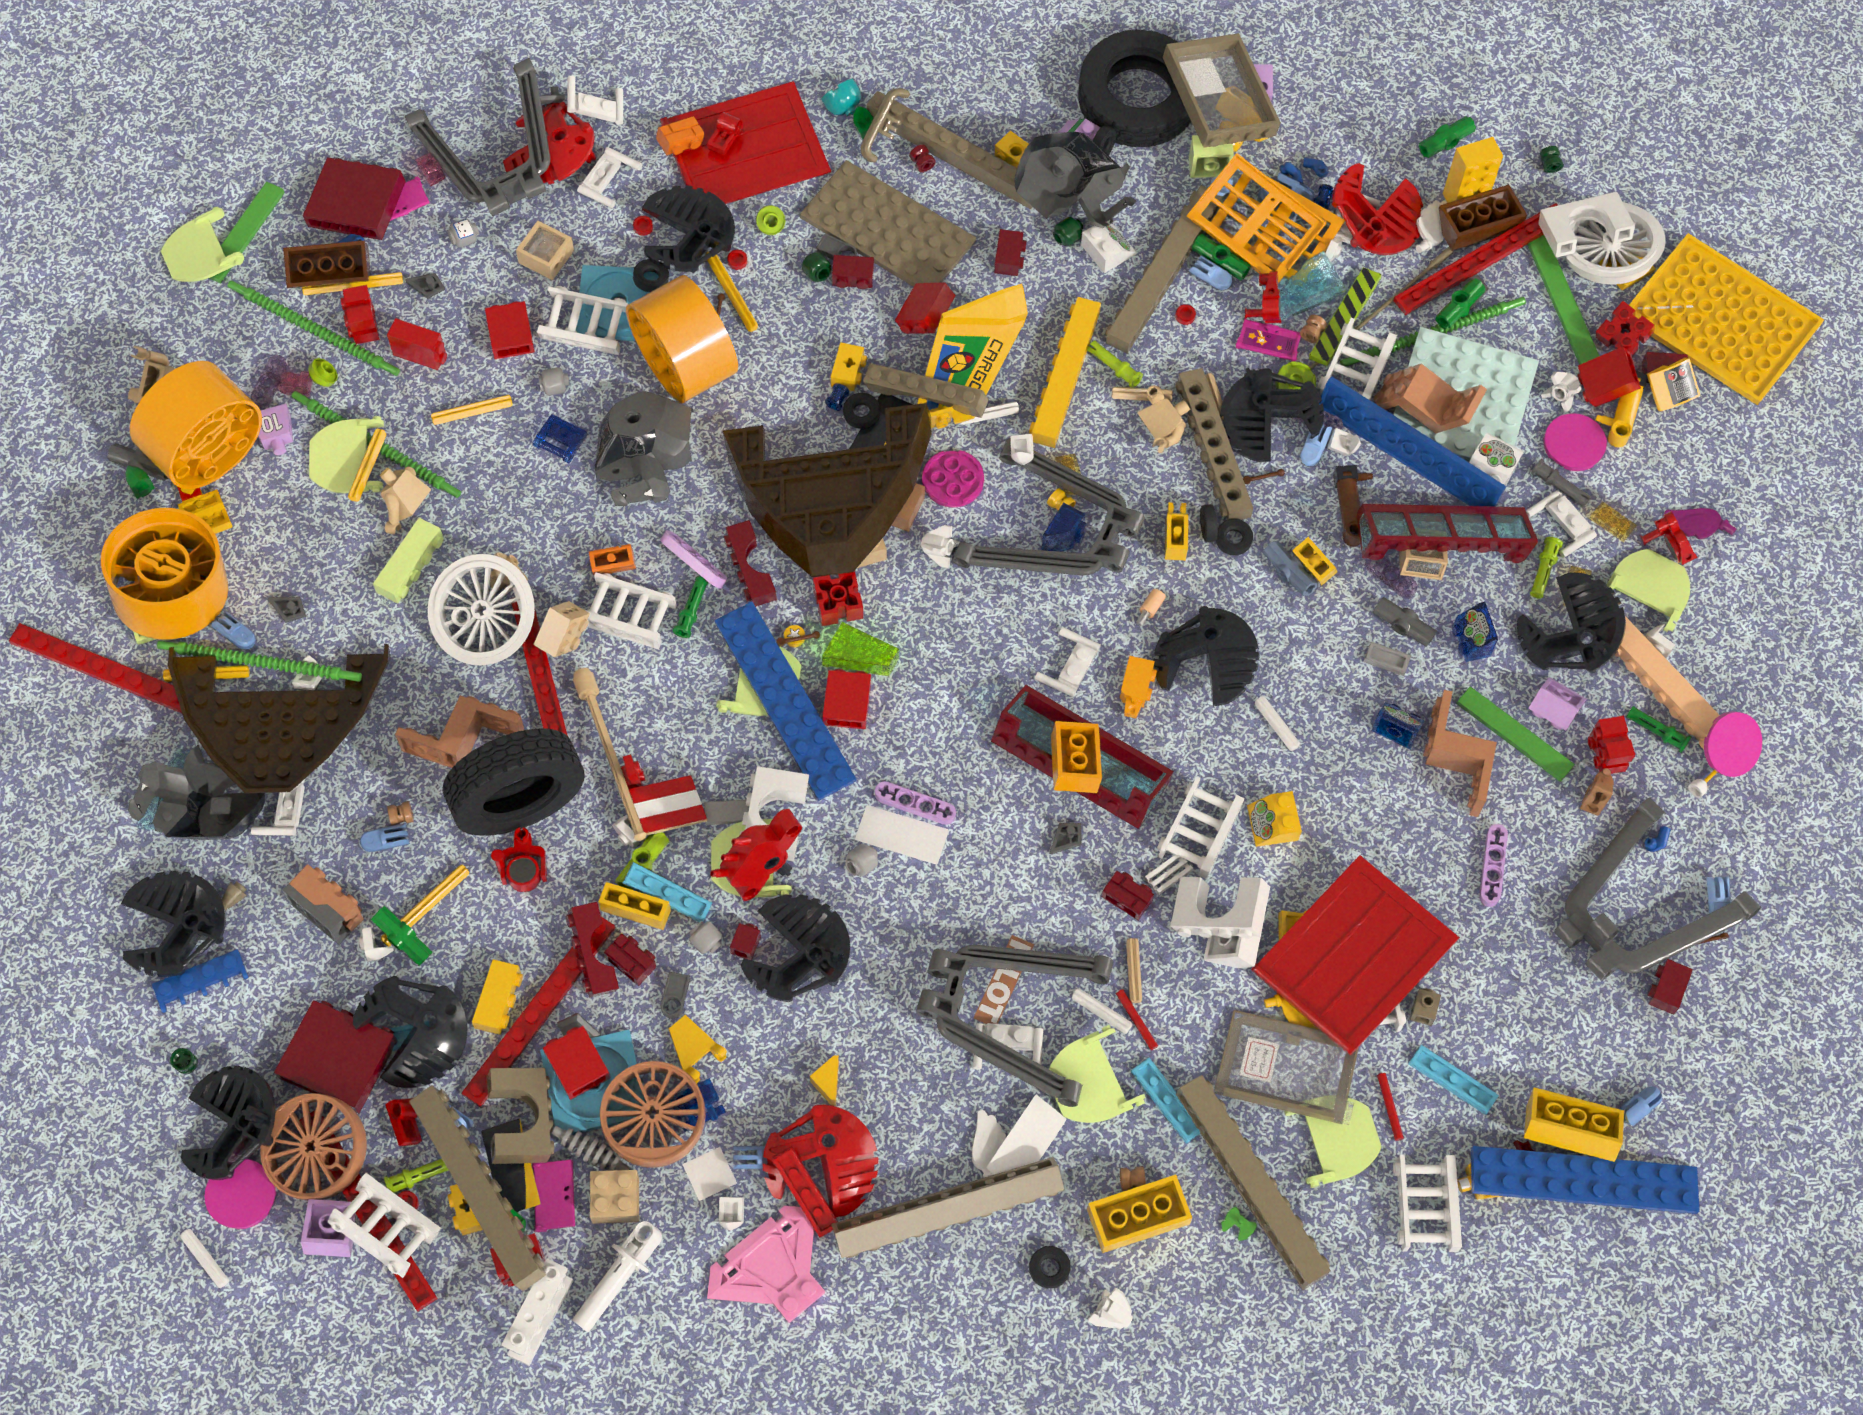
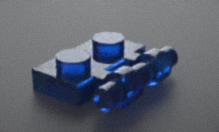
M709 1078L697 1084L707 1110L705 1122L709 1120L713 1122L719 1119L718 1116L726 1113L723 1105L716 1108L712 1105L720 1099ZM687 1088L677 1093L669 1102L671 1103L693 1092L690 1088ZM696 1099L674 1107L673 1110H697L698 1102ZM676 1116L678 1120L687 1116L688 1121L684 1123L696 1126L698 1116Z

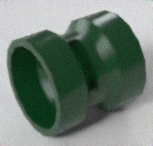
M1548 146L1540 151V157L1544 162L1543 167L1546 173L1558 172L1564 166L1562 159L1559 157L1560 151L1557 146Z
M178 1048L171 1054L170 1063L179 1073L190 1074L197 1068L198 1059L188 1049Z

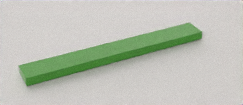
M1542 235L1527 244L1580 365L1599 357V353L1559 262L1547 239Z

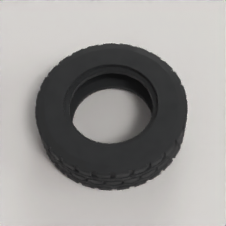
M1135 29L1112 34L1098 42L1089 51V54L1086 55L1080 71L1078 101L1084 118L1100 128L1102 126H1109L1115 129V143L1128 147L1156 146L1179 136L1190 125L1191 119L1163 60L1166 45L1177 43L1178 41L1159 32ZM1143 69L1159 75L1167 83L1171 93L1163 102L1155 106L1136 108L1125 105L1117 100L1110 92L1108 83L1113 77L1123 71Z
M547 728L528 729L501 736L468 753L448 772L443 782L442 791L454 822L460 830L471 835L491 836L509 833L519 827L522 829V827L525 828L560 810L581 789L585 772L573 743L566 734Z

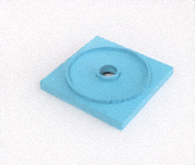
M582 265L579 293L611 300L616 297H623L626 299V303L630 304L650 292H645L635 285L633 281V267ZM651 271L643 274L648 280H656L659 277L657 273ZM582 304L576 327L577 333L585 334L588 331L594 306ZM602 308L595 333L597 337L604 338L607 336L614 310ZM622 312L615 339L635 341L626 312Z
M630 1030L590 1038L608 1069L611 1078L601 1083L597 1089H590L571 1100L549 1063L544 1050H540L546 1076L550 1078L548 1093L551 1098L555 1127L558 1126L563 1130L574 1129L572 1135L578 1131L583 1133L601 1128L600 1106L607 1087L619 1073L637 1064ZM636 1077L626 1082L625 1084L645 1102ZM623 1087L615 1094L616 1097L640 1105ZM611 1101L609 1111H638L615 1101ZM637 1116L608 1117V1127L623 1123Z

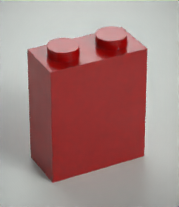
M945 282L916 283L894 321L898 324L900 330L906 334L935 333L942 313L948 311L956 295Z
M515 301L510 304L493 305L485 308L495 360L535 353L525 301Z
M395 318L387 333L393 356L439 370L441 364L443 365L447 359L441 333Z
M1624 346L1578 365L1580 373L1577 376L1585 390L1582 392L1583 397L1587 403L1590 402L1594 407L1641 389L1631 353Z
M843 669L828 670L823 710L825 726L866 729L871 691V674H867L864 671L846 672Z
M584 1026L568 1030L565 1036L559 1039L553 1038L543 1047L549 1063L570 1100L611 1078Z

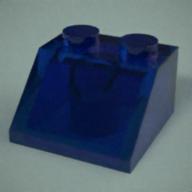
M1063 502L1043 534L1041 550L1062 552L1073 549L1076 543L1080 544L1085 536L1083 531L1087 524L1085 522L1086 514Z

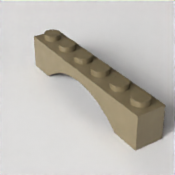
M872 363L869 364L863 380L867 388L873 392L885 395H906L922 398L947 407L953 406V409L960 413L978 418L983 417L989 400L983 390Z

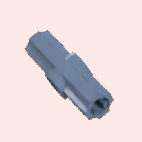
M1278 540L1271 542L1263 550V554L1274 565L1277 575L1284 583L1289 582L1302 596H1309L1317 588V582L1304 570L1301 561L1295 556L1292 557Z

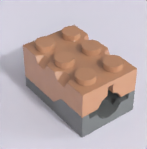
M307 864L283 889V892L296 910L340 945L364 920L360 913L362 909L357 905L358 901L350 894L345 896L341 892L342 888L335 881L329 882L325 878L326 875L318 867L313 869Z

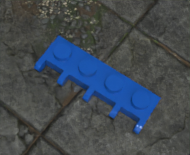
M236 949L189 968L182 975L167 977L152 984L160 1009L162 1013L167 1012L165 1004L179 999L181 1004L184 1005L187 1004L184 996L201 990L203 996L208 995L206 987L223 981L226 988L230 986L228 978L242 973L244 979H248L249 976L240 952Z

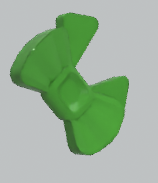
M1237 1207L1232 1208L1227 1213L1225 1221L1221 1222L1223 1232H1226L1234 1225L1240 1228L1239 1241L1247 1240L1257 1227L1256 1222L1248 1221L1240 1215Z

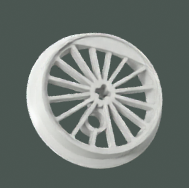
M1623 202L1635 224V228L1640 230V232L1633 234V239L1613 244L1606 229L1604 234L1595 223L1596 221L1579 220L1570 226L1574 234L1579 233L1585 237L1576 236V244L1580 245L1576 246L1575 253L1564 256L1570 267L1577 274L1590 281L1601 284H1623L1634 281L1646 274L1659 260L1664 251L1665 234L1657 219L1646 210ZM1589 225L1595 233L1589 231L1584 227ZM1644 237H1647V239H1648V240H1644V241H1637V240L1642 239V238H1644ZM1642 248H1651V250H1642ZM1605 257L1602 266L1596 265ZM1609 257H1611L1612 267H1606ZM1616 259L1622 267H1617Z
M475 554L453 562L439 575L429 596L428 620L434 638L447 654L466 664L490 665L508 658L524 643L534 620V598L527 579L512 563L494 555ZM485 568L483 593L476 574V570ZM493 568L500 571V574L489 595L491 569ZM469 572L471 573L478 598L462 580V577ZM506 575L510 585L495 597ZM457 581L474 602L451 591ZM513 589L515 598L498 603ZM449 594L466 602L471 607L446 606ZM514 602H517L519 611L496 610ZM483 606L486 607V610L483 611L484 614L480 612L483 610ZM446 610H453L452 620L450 621L446 620ZM463 611L467 613V620L464 623L460 621V614ZM496 613L520 614L519 625L506 620ZM495 618L516 628L511 638ZM475 623L465 646H462L457 639ZM492 623L507 640L501 647L498 645ZM452 624L462 626L454 635L449 630V625ZM481 626L479 652H474L470 650V646ZM486 627L494 650L485 652Z

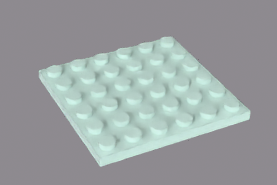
M1420 327L1408 368L1422 363L1456 391H1463L1478 385H1482L1487 391L1469 424L1435 434L1400 406H1396L1394 416L1462 459L1469 461L1486 433L1515 446L1539 360Z

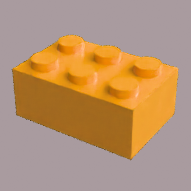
M1055 721L1051 734L1054 790L1097 793L1102 780L1099 724Z

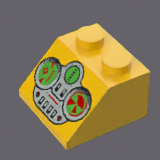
M1293 791L1270 794L1247 805L1255 847L1299 840L1302 830Z

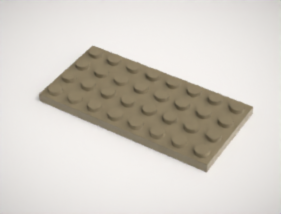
M845 160L800 213L802 220L830 236L853 245L857 253L863 257H874L875 264L913 287L916 283L943 282L976 242V237L848 160Z

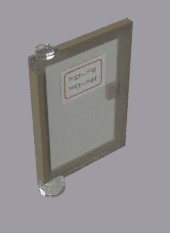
M1234 1010L1218 1075L1213 1074L1211 1084L1215 1088L1214 1094L1349 1125L1354 1103L1347 1100L1359 1047L1350 1056L1320 1030Z

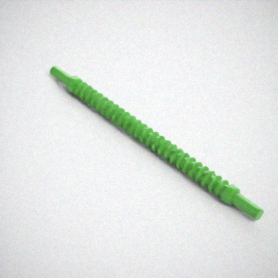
M232 280L229 281L228 288L244 295L246 300L257 303L258 306L266 308L267 311L271 310V313H276L277 316L285 318L286 321H290L292 324L295 323L296 326H300L301 329L304 328L305 331H309L311 334L314 333L320 339L324 338V341H328L329 344L333 343L339 349L343 348V351H348V354H352L354 357L357 356L363 362L367 361L368 364H372L377 369L381 368L395 376L399 375L400 369L384 361L383 357L375 356V353H371L370 350L366 351L360 345L356 346V343H351V340H346L345 337L342 338L336 332L332 333L326 327L322 328V325H318L317 322L313 323L307 317L303 318V315H299L298 312H294L292 309L289 310L288 307H284L282 304L279 305V302H275L273 299L270 300L269 297H265L263 294L260 295V292H256L250 287L246 288Z
M1520 297L1509 302L1502 301L1497 305L1493 304L1492 307L1488 306L1487 309L1483 308L1482 311L1477 310V313L1472 312V314L1469 313L1467 316L1459 318L1451 328L1446 330L1441 328L1439 324H1436L1435 327L1431 326L1430 329L1447 334V331L1451 333L1453 330L1457 331L1458 328L1462 329L1463 326L1467 327L1468 324L1473 325V322L1477 324L1479 321L1483 322L1484 319L1488 320L1489 317L1493 318L1494 315L1499 316V313L1501 315L1506 314L1510 309L1525 305L1526 300L1524 297ZM1418 332L1410 333L1409 337L1405 335L1404 338L1399 337V340L1396 339L1391 352L1394 353L1395 349L1397 351L1400 348L1405 349L1406 346L1410 347L1411 344L1415 345ZM1373 346L1372 349L1368 348L1367 351L1361 350L1360 352L1373 357L1375 355L1379 357L1381 350H1379V347ZM1352 357L1340 360V364L1345 367L1359 362L1365 363Z
M296 390L291 395L293 399L307 406V410L312 413L315 412V415H320V418H324L330 424L347 420L341 415L338 416V413H333V410L324 407L317 400H311ZM369 432L367 433V446L372 438ZM383 442L380 449L381 455H385L386 458H390L396 464L400 463V467H412L416 472V476L419 475L420 479L423 478L425 482L428 481L429 484H433V487L436 489H443L456 498L461 495V491L445 482V478L437 476L436 473L432 474V470H428L427 467L423 468L422 464L418 465L417 461L413 462L412 458L409 459L407 455L404 456L403 453H399V450L394 451V447H390L389 444Z
M161 640L157 642L158 649L169 650V647H174V650L179 655L187 654L188 656L193 655V657L216 656L217 661L220 659L223 662L227 660L228 663L233 661L234 664L238 662L240 665L244 663L246 666L250 663L252 667L254 665L256 667L261 666L262 668L267 667L268 669L273 667L274 670L279 668L280 671L285 670V672H289L290 670L291 673L296 671L297 674L302 672L303 675L308 673L309 676L312 674L315 677L319 675L321 678L325 676L326 679L331 677L332 680H340L341 678L360 682L362 679L361 673L345 671L335 666L331 668V666L321 665L320 667L319 664L314 666L313 663H310L308 665V662L302 663V661H298L297 663L296 660L291 662L290 659L285 661L284 658L279 660L278 657L275 659L272 656L268 658L267 655L262 657L261 654L256 656L255 653L251 655L249 652L245 654L243 651L239 654L237 650L234 652L233 650L228 651L221 648L216 650L215 647H204V645L199 647L198 644L193 646L192 643L187 644V642L181 641L179 643Z

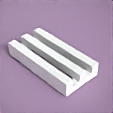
M1174 855L1146 875L1145 880L1159 896L1177 883L1181 877H1185L1192 872L1193 867L1188 865L1186 859ZM1176 861H1179V863L1176 864L1174 867H1172L1167 872L1162 874L1160 877L1152 881V879L1156 877L1158 874H1160L1162 871L1167 869ZM1181 867L1185 868L1183 871H1181L1179 874H1177L1172 879L1167 881L1161 887H1157L1159 883H1161L1167 877H1169L1174 872L1179 870Z

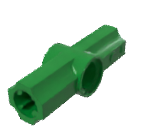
M1465 116L1451 125H1442L1436 130L1434 135L1419 143L1420 153L1424 157L1430 158L1444 149L1450 150L1454 148L1461 139L1475 132L1474 120L1471 117Z
M1203 234L1198 236L1192 245L1193 251L1226 270L1240 281L1248 275L1251 269L1250 264L1231 253L1227 246L1219 245ZM1218 256H1225L1226 258H1224V259H1218L1217 257H1218Z
M1476 278L1470 280L1461 290L1455 291L1452 294L1451 301L1435 318L1441 328L1445 330L1451 328L1460 317H1465L1469 314L1470 307L1485 292V286L1481 280Z
M385 906L370 919L387 935L386 938L399 951H403L418 966L433 953L416 936L417 934L404 921L401 922Z

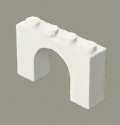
M1617 192L1540 210L1539 226L1555 257L1575 253L1577 238L1570 225L1579 220H1593L1600 223L1606 229L1613 244L1633 239L1635 224Z
M757 766L756 774H751L750 787H753V791L748 793L746 806H749V811L744 812L742 825H746L745 830L755 825H767L761 819L759 811L765 804L771 801L783 800L805 804L809 775ZM798 836L791 847L786 850L788 861H794Z
M1201 877L1180 878L1171 921V927L1178 932V935L1182 937L1199 935L1205 938H1210L1211 935L1223 938L1240 936L1245 939H1250L1252 936L1261 937L1270 886L1262 878H1241L1235 905L1227 914L1219 918H1207L1205 914L1210 886Z

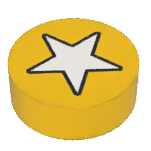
M791 625L784 631V639L805 635L804 629L798 625ZM805 639L786 644L790 647H799L804 643Z

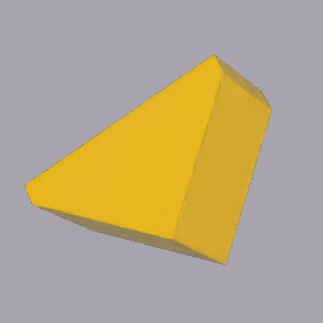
M839 1055L831 1057L810 1075V1083L832 1106H836Z

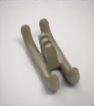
M895 88L888 91L860 147L862 156L868 162L875 163L878 160V157L871 152V146L878 133L889 139H894L895 136L888 133L890 129L897 133L898 129L892 126V123L900 126L902 122L888 115V112L896 97L908 98L910 96L908 90Z

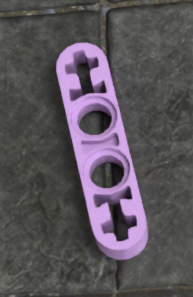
M669 530L664 532L660 541L710 584L717 588L723 587L727 577L677 534Z
M880 782L875 787V797L880 803L945 825L951 824L956 818V809L948 802L889 782ZM888 789L889 794H886L885 797L881 796L880 791ZM895 791H896L897 794H896V797H895V801H893V796H892V795H894V794H895ZM902 795H908L911 798V802L905 805L900 803L899 798ZM923 802H928L932 805V808L925 812L919 806ZM937 805L938 811L936 812V815H934L935 807ZM950 810V815L944 818L942 812Z
M1500 824L1492 825L1486 835L1479 897L1481 903L1487 907L1495 906L1499 902L1502 892L1508 831ZM1495 831H1499L1500 835L1498 844H1494ZM1495 850L1499 852L1501 858L1493 860L1490 858L1489 852ZM1488 871H1495L1498 874V879L1492 881L1487 877L1486 873ZM1490 886H1494L1492 896L1495 897L1492 900H1488L1487 896Z

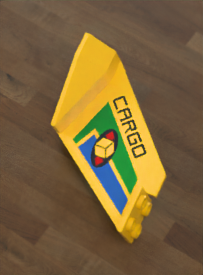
M1019 284L999 290L942 313L925 376L980 389L987 395L1015 339L1024 326L1028 314L1023 285ZM922 398L918 399L917 404L926 403L931 414L932 428L937 427V429L948 426L951 418L954 425L975 418L974 416L954 410L953 406L947 407Z

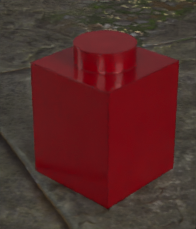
M739 923L730 945V953L752 960L761 939V932L758 930V927L750 923L745 925Z

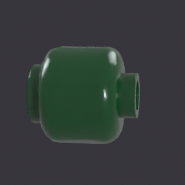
M1066 217L1055 225L1054 239L1059 245L1071 246L1082 238L1083 224L1078 219Z
M814 252L807 255L803 260L802 271L811 281L821 282L829 277L831 264L822 254Z

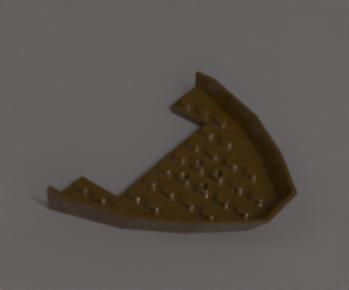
M926 403L885 408L886 444L773 460H765V429L763 425L723 430L728 460L749 512L774 544L811 577L854 572L890 529L914 490L932 435L931 414Z
M384 644V654H347L346 671L361 673L362 679L360 682L345 679V690L214 692L217 670L216 656L176 657L174 647H169L167 665L183 718L211 760L244 793L291 792L337 749L367 712L391 660L389 644Z

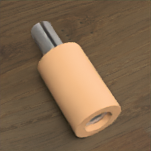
M1152 589L1139 609L1142 614L1136 621L1139 626H1142L1147 618H1153L1165 600L1166 596L1162 591Z

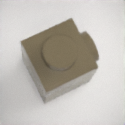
M1419 989L1415 995L1410 1020L1432 1026L1436 1019L1441 995L1436 994L1432 989Z

